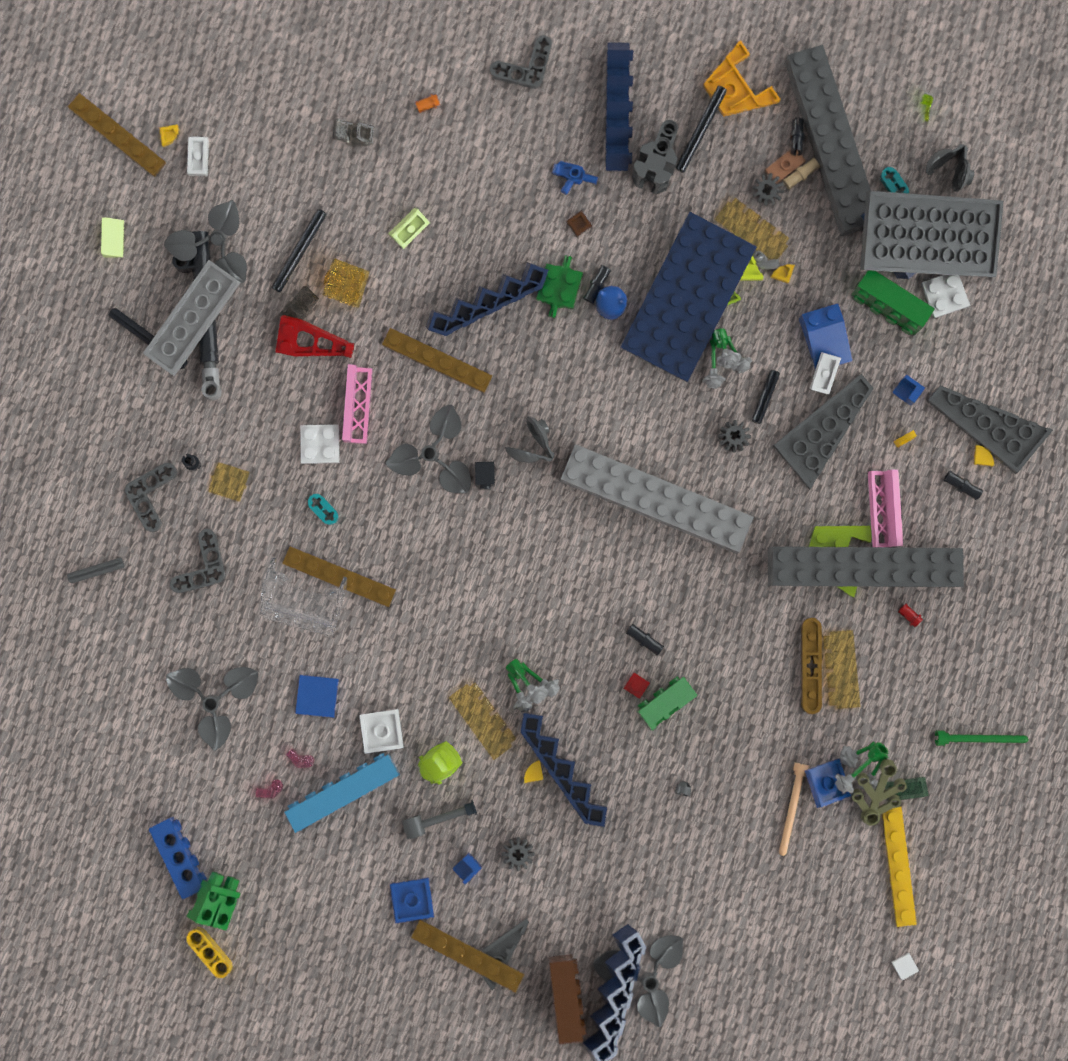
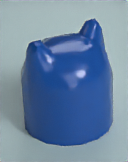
M607 286L600 290L596 300V308L600 316L613 320L623 315L627 305V297L624 291L617 286Z

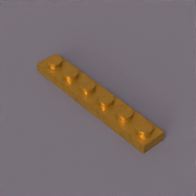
M79 93L69 104L68 108L153 177L166 164L162 158L82 94Z
M392 328L389 329L382 343V346L482 393L486 392L493 377L478 368Z
M291 546L282 563L386 607H390L396 592L394 588Z
M422 920L419 921L411 937L515 993L525 976L524 973Z

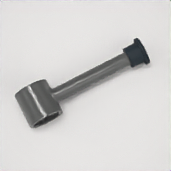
M471 800V803L464 804L465 807L422 820L420 815L403 820L402 824L407 840L425 835L426 827L466 814L467 816L477 815L473 800Z

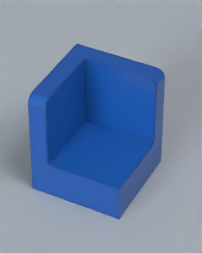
M905 375L893 390V394L911 406L916 402L925 387L910 376Z
M470 853L453 867V871L463 880L464 884L469 882L482 869L480 863Z

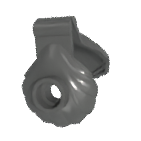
M959 144L954 150L944 148L935 152L927 162L926 174L931 175L934 173L933 170H938L947 161L959 154L952 187L955 192H958L965 185H970L974 178V170H971L969 160H967L968 147L964 144Z
M527 416L526 423L530 433L544 449L548 457L511 447H505L506 452L510 457L519 462L532 463L540 458L544 461H552L555 454L549 448L547 433L550 430L543 419L537 421V419Z

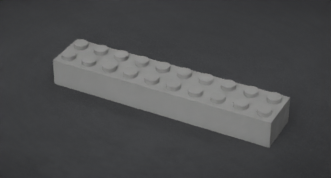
M576 444L560 480L561 483L735 554L740 553L754 518L751 515Z

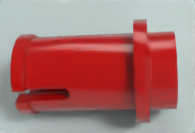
M907 603L898 610V613L910 622V626L916 627L923 620L921 614L918 615Z

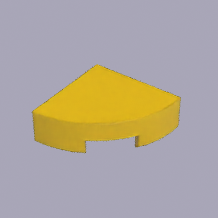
M178 124L159 128L163 147L170 145L177 138L176 135L179 132Z
M786 264L774 270L770 278L789 283L795 265Z
M912 430L895 440L894 444L899 448L916 438L917 435Z
M976 445L974 465L993 467V456L986 448Z
M540 760L532 763L527 768L524 775V783L543 780Z

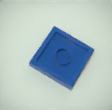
M300 675L295 714L334 718L339 679Z
M840 758L805 770L817 808L851 796V793L848 791L842 793L835 785L837 781L835 776L837 774L845 776Z
M429 877L390 884L395 924L434 917Z

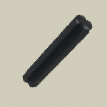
M771 370L752 417V422L756 424H761L780 376L778 371Z

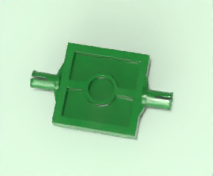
M568 255L564 256L562 266L546 263L545 268L549 271L543 288L538 292L537 301L551 306L548 314L550 318H556L558 308L573 310L583 272L569 268L572 257H568Z

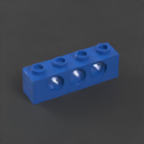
M171 817L149 828V831L183 900L197 893L202 887V880L207 881V878L203 872L200 873L197 867L199 861L195 854L192 855L189 850L191 847L187 837L183 838L180 832L182 830L181 823L178 819L175 820L174 817ZM169 834L175 837L173 845L167 841ZM177 852H181L184 855L183 862L176 860ZM185 870L192 872L191 880L185 878Z

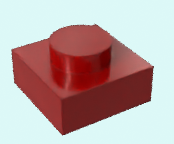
M633 673L623 689L640 699L650 682Z

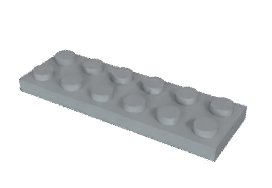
M208 260L143 354L175 376L241 282Z

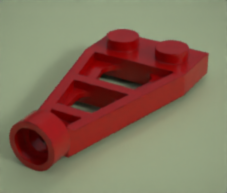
M282 315L275 352L290 356H344L352 358L355 343L347 342L302 319ZM300 331L307 332L314 337L312 346L301 347L297 344ZM319 338L331 340L333 342L332 348H318Z

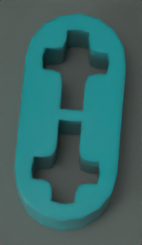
M887 167L881 172L880 180L888 192L895 193L898 188L899 190L903 189V193H909L907 184L895 168ZM886 172H887L888 174H891V173L893 174V177H892L893 182L891 181L890 178H888V179L885 178V176L887 175Z
M313 494L309 497V508L326 525H334L338 521L339 515L323 496ZM314 498L317 500L319 498L321 499L320 504L323 506L322 509H320L318 506H312L314 504V502L312 501ZM327 510L329 513L334 512V520L326 521L325 519L327 516L323 513V511Z

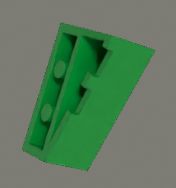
M676 676L668 682L670 684L665 690L660 688L653 693L654 698L648 701L645 699L637 705L639 709L636 712L649 730L653 731L657 728V725L670 718L673 713L698 696L685 677L679 678Z

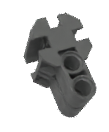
M664 121L655 142L651 141L642 145L639 159L636 160L632 173V179L636 187L642 189L645 181L654 184L651 193L657 195L667 190L670 177L673 175L677 163V156L672 149L678 131L675 121Z

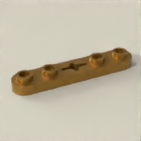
M807 618L801 626V705L807 714H817L822 708V626L816 618ZM811 655L813 664L817 665L816 668H813L812 677L810 676V668H807V664H810Z

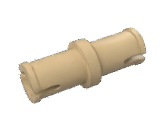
M812 158L801 168H796L793 174L782 181L787 189L790 190L800 181H805L808 175L820 168V165L815 158Z

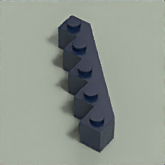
M607 42L606 171H628L629 164H632V153L629 152L628 146L629 138L633 136V127H629V112H633V101L629 100V87H633V75H630L629 63L633 61V50H630V43Z
M527 262L521 280L503 274L498 291L479 286L474 303L455 298L450 315L431 310L426 328L429 331L448 336L462 327L464 328L478 319L524 298L534 291L542 289L549 270Z
M524 713L520 733L585 824L605 827L608 807L588 803L591 783L572 780L575 761L556 758L559 738L540 735L543 716Z
M629 924L612 935L620 949L618 953L605 961L613 978L597 989L605 1002L604 1006L590 1015L598 1031L582 1042L593 1061H610L617 1055V1044L619 1037L623 1034L626 1023V1011L631 1005L634 982H637L641 968L639 964L642 955L645 954L646 945L639 932Z

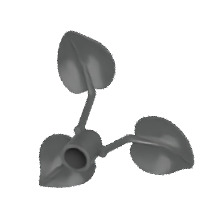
M234 200L216 205L210 210L208 221L214 230L211 235H208L201 241L195 243V235L187 230L176 231L166 238L164 242L165 248L181 261L192 260L197 254L196 246L211 240L214 245L221 246L222 258L218 259L215 264L239 282L243 283L246 281L247 263L245 258L236 252H230L225 255L226 244L224 242L228 236L237 232L240 225L239 212Z
M444 406L434 414L430 421V431L440 436L431 446H425L420 456H418V450L414 446L403 444L394 450L386 461V465L400 475L411 476L420 471V459L423 458L431 462L436 461L445 468L439 477L441 486L448 492L468 493L471 486V475L467 466L460 461H453L449 466L438 459L439 450L436 448V445L442 440L443 436L447 439H452L461 431V419L454 406Z
M249 667L231 669L224 677V683L229 688L219 696L211 694L207 697L197 689L201 684V678L194 669L182 668L170 672L166 675V680L172 693L181 700H191L195 692L199 694L203 701L204 710L210 712L213 717H204L199 723L198 732L202 740L212 750L216 751L226 742L231 732V723L228 717L224 715L216 716L215 710L220 705V699L229 691H231L235 698H248L256 688L259 674L256 670Z
M675 935L663 936L653 942L650 947V955L656 959L653 973L646 972L642 976H638L637 979L641 981L644 989L649 992L639 997L637 1010L645 1020L657 1027L662 1026L669 1010L667 994L663 990L657 989L659 986V981L656 978L658 964L660 963L665 969L674 968L680 963L683 955V939ZM609 950L593 962L596 973L606 982L613 977L605 961L618 953V950Z

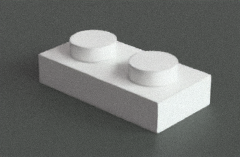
M207 137L188 138V176H207L209 139Z
M821 352L810 386L811 390L830 394L841 360L840 357Z

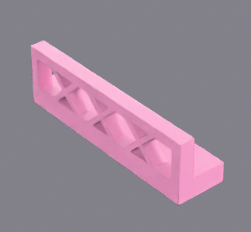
M348 364L342 440L345 443L367 444L372 368H358L356 365ZM361 371L368 373L367 381L362 385L356 380L357 372ZM360 389L366 393V399L361 403L355 399V394ZM358 408L365 412V417L360 422L354 418V412ZM359 426L363 430V439H352V431Z
M898 470L869 471L868 484L872 547L893 548L903 546ZM875 476H880L881 484L879 487L875 483ZM878 494L882 498V503L880 506L876 502V497ZM879 513L883 517L882 524H880L877 520V516L879 515ZM880 533L884 535L885 543H879L878 535Z

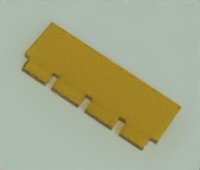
M737 198L732 203L728 201L715 220L736 236L757 246L756 251H762L769 260L779 259L787 249L788 245H786V242L790 238L780 230L774 236L772 233L776 227L765 219L761 224H758L757 222L761 216L752 209L748 208L745 213L742 212L746 205Z
M853 630L830 632V636H823L824 650L831 649L832 652L825 653L826 669L833 668V672L826 673L828 688H835V692H828L829 706L837 705V709L861 707Z
M475 682L470 687L466 684L448 698L492 759L495 760L513 747L511 743L516 740V737L509 728L503 732L501 731V728L506 723L498 712L490 716L489 713L495 708L487 697H484L482 700L478 699L483 692Z

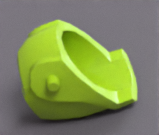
M445 741L431 748L425 756L421 755L418 763L421 776L425 780L430 781L431 784L437 783L440 785L442 780L450 777L462 765V760L456 749Z

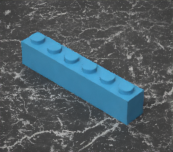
M382 753L373 758L375 762L369 766L367 763H364L356 768L358 772L352 775L348 772L339 777L340 782L336 784L330 782L324 785L322 792L316 794L314 791L306 795L304 802L299 804L297 800L288 805L289 810L284 813L295 833L399 776L400 773L390 754L385 756Z

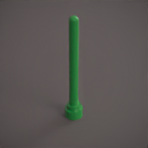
M944 730L935 731V736H938V740H935L936 746H945L949 742H1028V737L1025 735L949 734Z

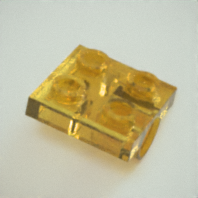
M333 259L331 267L324 278L323 284L325 288L323 296L359 308L369 271L338 259Z

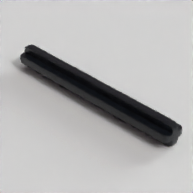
M722 86L716 88L676 165V170L682 173L686 171L727 92L726 88Z
M318 209L274 281L272 285L273 290L279 293L282 292L326 218L324 211Z
M113 308L109 312L110 318L147 345L155 337L117 308ZM188 360L184 362L180 369H184L187 366Z

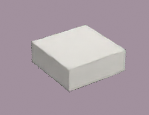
M909 953L891 962L901 980L919 971Z

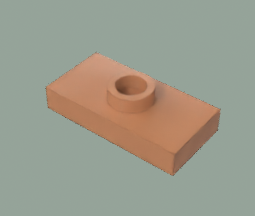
M790 149L765 169L767 175L773 173L772 180L776 176L780 177L777 184L806 162L802 155L798 156L797 150L796 156L791 155Z

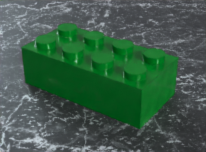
M867 270L851 294L855 302L861 305L863 303L870 307L869 310L871 312L885 316V320L888 323L899 325L902 327L901 330L908 335H916L924 327L935 308L877 271Z

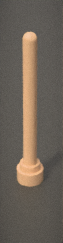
M794 763L793 770L796 777L779 849L781 856H785L787 853L803 777H806L805 770L810 768L809 765Z

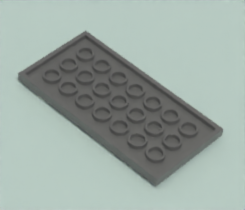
M867 191L860 270L997 277L1004 201Z

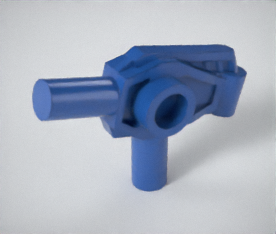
M563 161L554 164L552 174L562 176L567 180L561 189V192L565 195L568 194L573 184L580 185L583 181L597 184L598 177L585 174L582 166Z

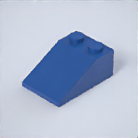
M838 303L804 313L800 316V325L815 370L821 352L840 357L839 365L852 361L845 322Z

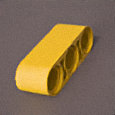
M196 927L187 934L188 945L215 977L224 978L231 972L233 967L231 960L204 928ZM195 932L201 935V942L194 940L193 934ZM206 948L213 949V957L207 956ZM219 963L226 965V972H221L218 969Z

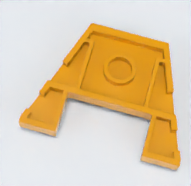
M741 40L703 85L710 98H712L718 86L727 89L718 108L723 117L778 104L781 100L772 86L755 96L735 65L750 56L749 51Z

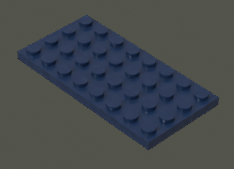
M689 212L620 348L688 382L757 246Z

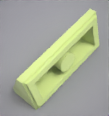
M414 208L388 235L404 249L430 222L418 209Z
M102 218L101 255L103 257H123L124 220Z

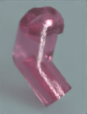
M291 749L286 754L297 768H309L314 764V758L311 755L299 756L294 749Z
M275 779L267 789L257 788L256 798L274 799L283 789L282 782Z

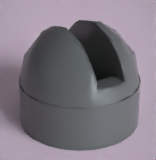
M685 781L679 782L675 793L679 795L682 793L683 796L690 797V784Z

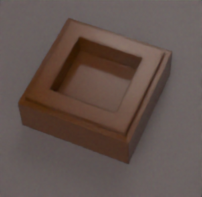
M582 210L566 221L576 237L592 227V224Z

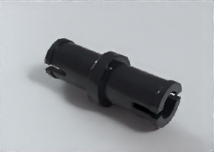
M800 117L798 123L797 118L792 120L790 153L793 156H796V150L798 151V156L803 153L802 147L805 140V134L803 133L804 119Z
M604 265L600 266L595 278L590 281L591 285L583 297L584 300L594 304L598 292L605 287L604 283L611 273V269Z
M186 454L187 457H182V463L188 470L197 471V469H200L201 463L196 456Z
M948 471L944 477V482L949 483L957 488L958 492H964L975 500H978L983 493L982 489L971 484L967 478L963 479L952 471Z
M634 624L626 632L627 635L638 641L641 647H646L656 656L664 648V645L650 637L651 634L643 632Z

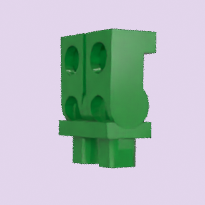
M212 871L208 881L202 880V887L198 891L195 905L192 910L189 909L186 917L195 923L227 931L237 898L239 899L241 894L237 891L240 880L227 876L224 885H221L224 876Z

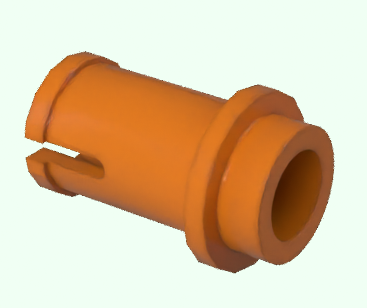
M430 94V97L415 101L419 113L434 107L437 108L440 105L436 94Z

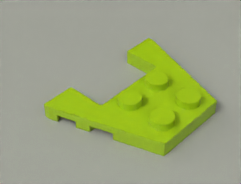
M871 525L815 526L808 547H849L851 537L871 543ZM836 586L850 597H855L857 587Z

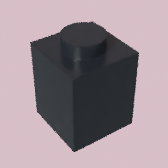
M494 461L475 462V485L480 487V490H491V487L495 486Z

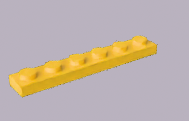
M899 806L883 813L882 820L895 921L897 927L917 925L902 807Z

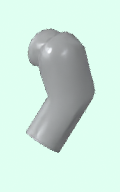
M762 251L754 252L753 257L761 269L779 268V259L769 260Z

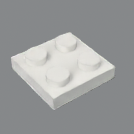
M942 275L921 283L928 304L935 308L932 313L933 319L970 306L959 275Z
M300 425L301 464L340 463L339 425Z
M399 709L360 715L365 754L404 748Z

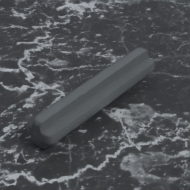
M117 558L68 573V581L75 583L124 568V561L122 558Z

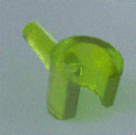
M928 94L922 96L920 103L926 105L924 121L929 122L930 107L933 102V96Z

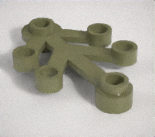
M885 759L880 764L881 775L875 790L870 784L866 773L861 772L856 776L858 784L863 786L871 798L870 806L863 799L864 795L860 789H854L851 797L862 809V821L870 826L876 825L880 821L881 814L901 805V800L896 793L903 792L907 788L905 780L898 778L894 781V786L884 790L888 778L897 773V767L894 761L890 759ZM888 798L887 803L879 806V803L881 801Z

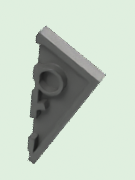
M525 918L481 951L507 965L529 924L528 919ZM482 976L490 989L493 990L497 983Z

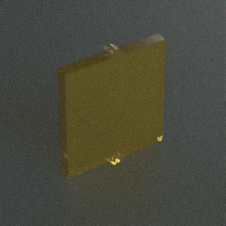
M218 462L214 475L211 476L212 481L208 492L240 502L243 491L247 488L246 482L250 472Z

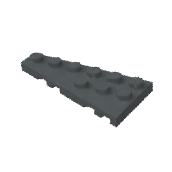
M862 374L773 445L809 490L873 390L871 384Z
M941 385L927 400L928 403L978 444L986 448L1015 474L1021 470L1053 431V429L1042 427L1035 422L1027 421L1010 412L963 396L961 393Z

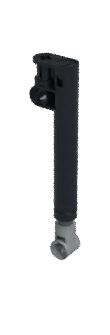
M192 231L195 235V243L209 235L206 231ZM209 240L196 246V256L192 260L186 261L184 266H178L181 260L173 256L172 263L175 268L181 273L193 272L194 281L208 260L211 261ZM216 320L213 321L198 343L200 364L204 366V369L201 370L203 384L201 391L207 399L212 401L219 399L222 392L219 381V369L216 368V364L219 363ZM210 387L216 388L213 395H208L207 393Z

